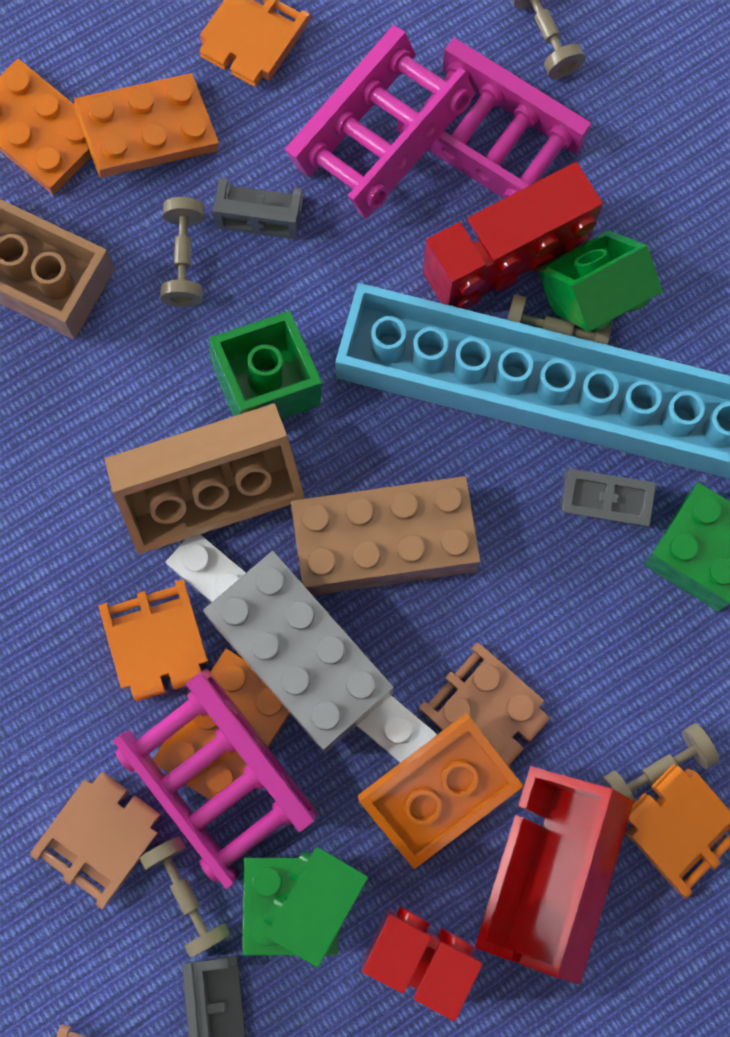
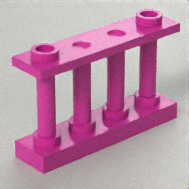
M395 25L387 31L284 149L297 169L310 178L319 167H323L353 190L348 194V197L359 214L365 219L375 209L380 208L385 203L388 194L455 117L468 108L471 99L476 95L466 71L460 67L446 82L413 60L416 57V53L406 32ZM405 74L435 94L420 113L386 91L399 75ZM373 105L379 106L408 126L392 145L359 122ZM348 135L380 157L365 176L332 154L334 149Z
M454 37L444 49L442 71L446 72L447 75L443 80L447 82L460 67L466 71L473 90L478 92L480 97L453 134L449 135L443 131L428 148V151L493 191L502 199L538 182L561 149H569L573 153L578 154L586 142L591 122ZM432 94L430 96V98L427 100V102L424 104V106L418 113H420L423 110V108L430 102V100L435 96V94ZM500 106L513 114L515 118L487 156L484 157L465 144L492 107ZM397 119V131L401 135L408 126ZM534 127L548 136L549 139L519 179L500 167V164L525 130Z
M205 669L186 683L191 692L187 695L189 700L138 740L129 729L115 738L113 742L118 747L116 756L121 764L129 772H137L202 857L199 862L205 874L215 883L220 881L225 889L234 884L240 874L233 863L284 824L288 827L293 824L300 833L314 822L318 812L208 669ZM209 714L219 727L215 731L217 736L165 776L149 754L198 715L206 716ZM227 751L230 753L237 751L247 764L244 767L245 773L193 813L177 790ZM265 787L276 801L272 804L273 810L221 849L205 827L253 789L258 788L261 790Z

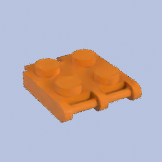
M224 0L200 34L201 44H203L199 50L201 53L200 57L223 70L233 61L230 70H232L231 74L256 87L262 78L268 81L271 80L308 26L312 16L311 13L305 10L298 12L280 2L281 0H261L265 2L263 5L254 0ZM278 9L296 20L293 22L275 11Z
M184 579L175 581L176 586L148 595L146 591L137 593L138 598L112 606H109L108 603L98 605L120 686L123 690L131 688L134 701L136 702L166 693L162 679L164 677L170 676L174 690L186 687L188 681L202 672L201 666L209 664ZM179 595V599L153 607L150 605L151 602ZM139 606L141 608L140 611L114 619L112 617L113 614Z
M673 764L651 786L659 798L655 801L650 795L644 793L633 804L628 820L631 827L625 834L676 892L687 900L693 893L690 888L710 868L715 870L721 864L719 858L730 848L729 834L713 852L710 850L730 830V810L696 771L687 769L684 772L679 766L676 767ZM700 859H702L703 862L692 872V874L685 881H683L682 878L685 876V874Z

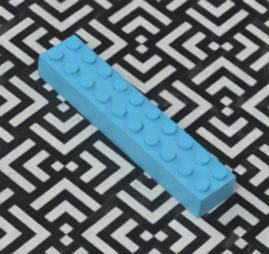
M362 283L357 284L335 361L336 379L730 479L729 375Z

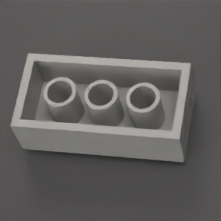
M271 551L203 609L210 622L324 753L330 750L393 694L394 687L274 551Z

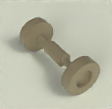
M512 0L517 9H526L533 6L537 13L534 19L546 43H551L555 50L544 62V67L551 79H560L568 76L584 64L586 56L579 44H569L562 47L558 39L561 34L549 10L543 9L540 3L542 0Z
M173 197L163 203V219L168 223L179 225V236L175 237L174 267L178 268V280H170L161 284L160 300L167 305L175 307H192L201 304L203 301V287L199 283L186 280V269L191 267V237L187 236L188 226L200 224L205 218V205L201 201L190 197Z
M514 294L507 320L517 323L523 322L545 330L608 345L613 322L608 327L593 333L575 328L573 323L558 318L546 316L545 319L522 314L527 297Z
M694 723L682 730V735L688 749L674 757L668 754L644 768L642 770L643 775L628 784L625 783L615 770L603 776L602 782L604 787L616 790L632 799L635 803L636 800L631 792L646 783L652 786L673 764L677 767L693 756L707 770L719 763V756L705 731L698 724Z
M177 836L145 853L139 859L145 871L162 863L164 864L173 882L170 888L184 916L190 915L200 937L184 945L189 957L192 958L231 936V933L226 923L208 932L197 910L201 906L187 878L181 879L171 859L186 849L181 836Z

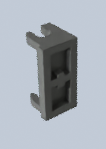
M220 177L212 210L216 229L298 239L304 204L303 189L294 188L293 194L237 187L231 186V183H228V178Z
M570 468L564 470L562 481L564 488L562 498L559 501L561 512L649 527L656 483Z
M238 955L187 961L182 964L189 1037H246Z

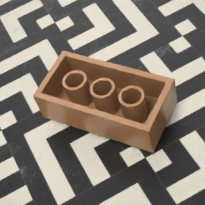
M0 199V304L75 340L115 271L108 251Z
M275 403L104 458L112 493L138 555L291 505L293 500L305 499L289 440Z
M466 476L291 501L302 584L312 596L477 572L480 556Z

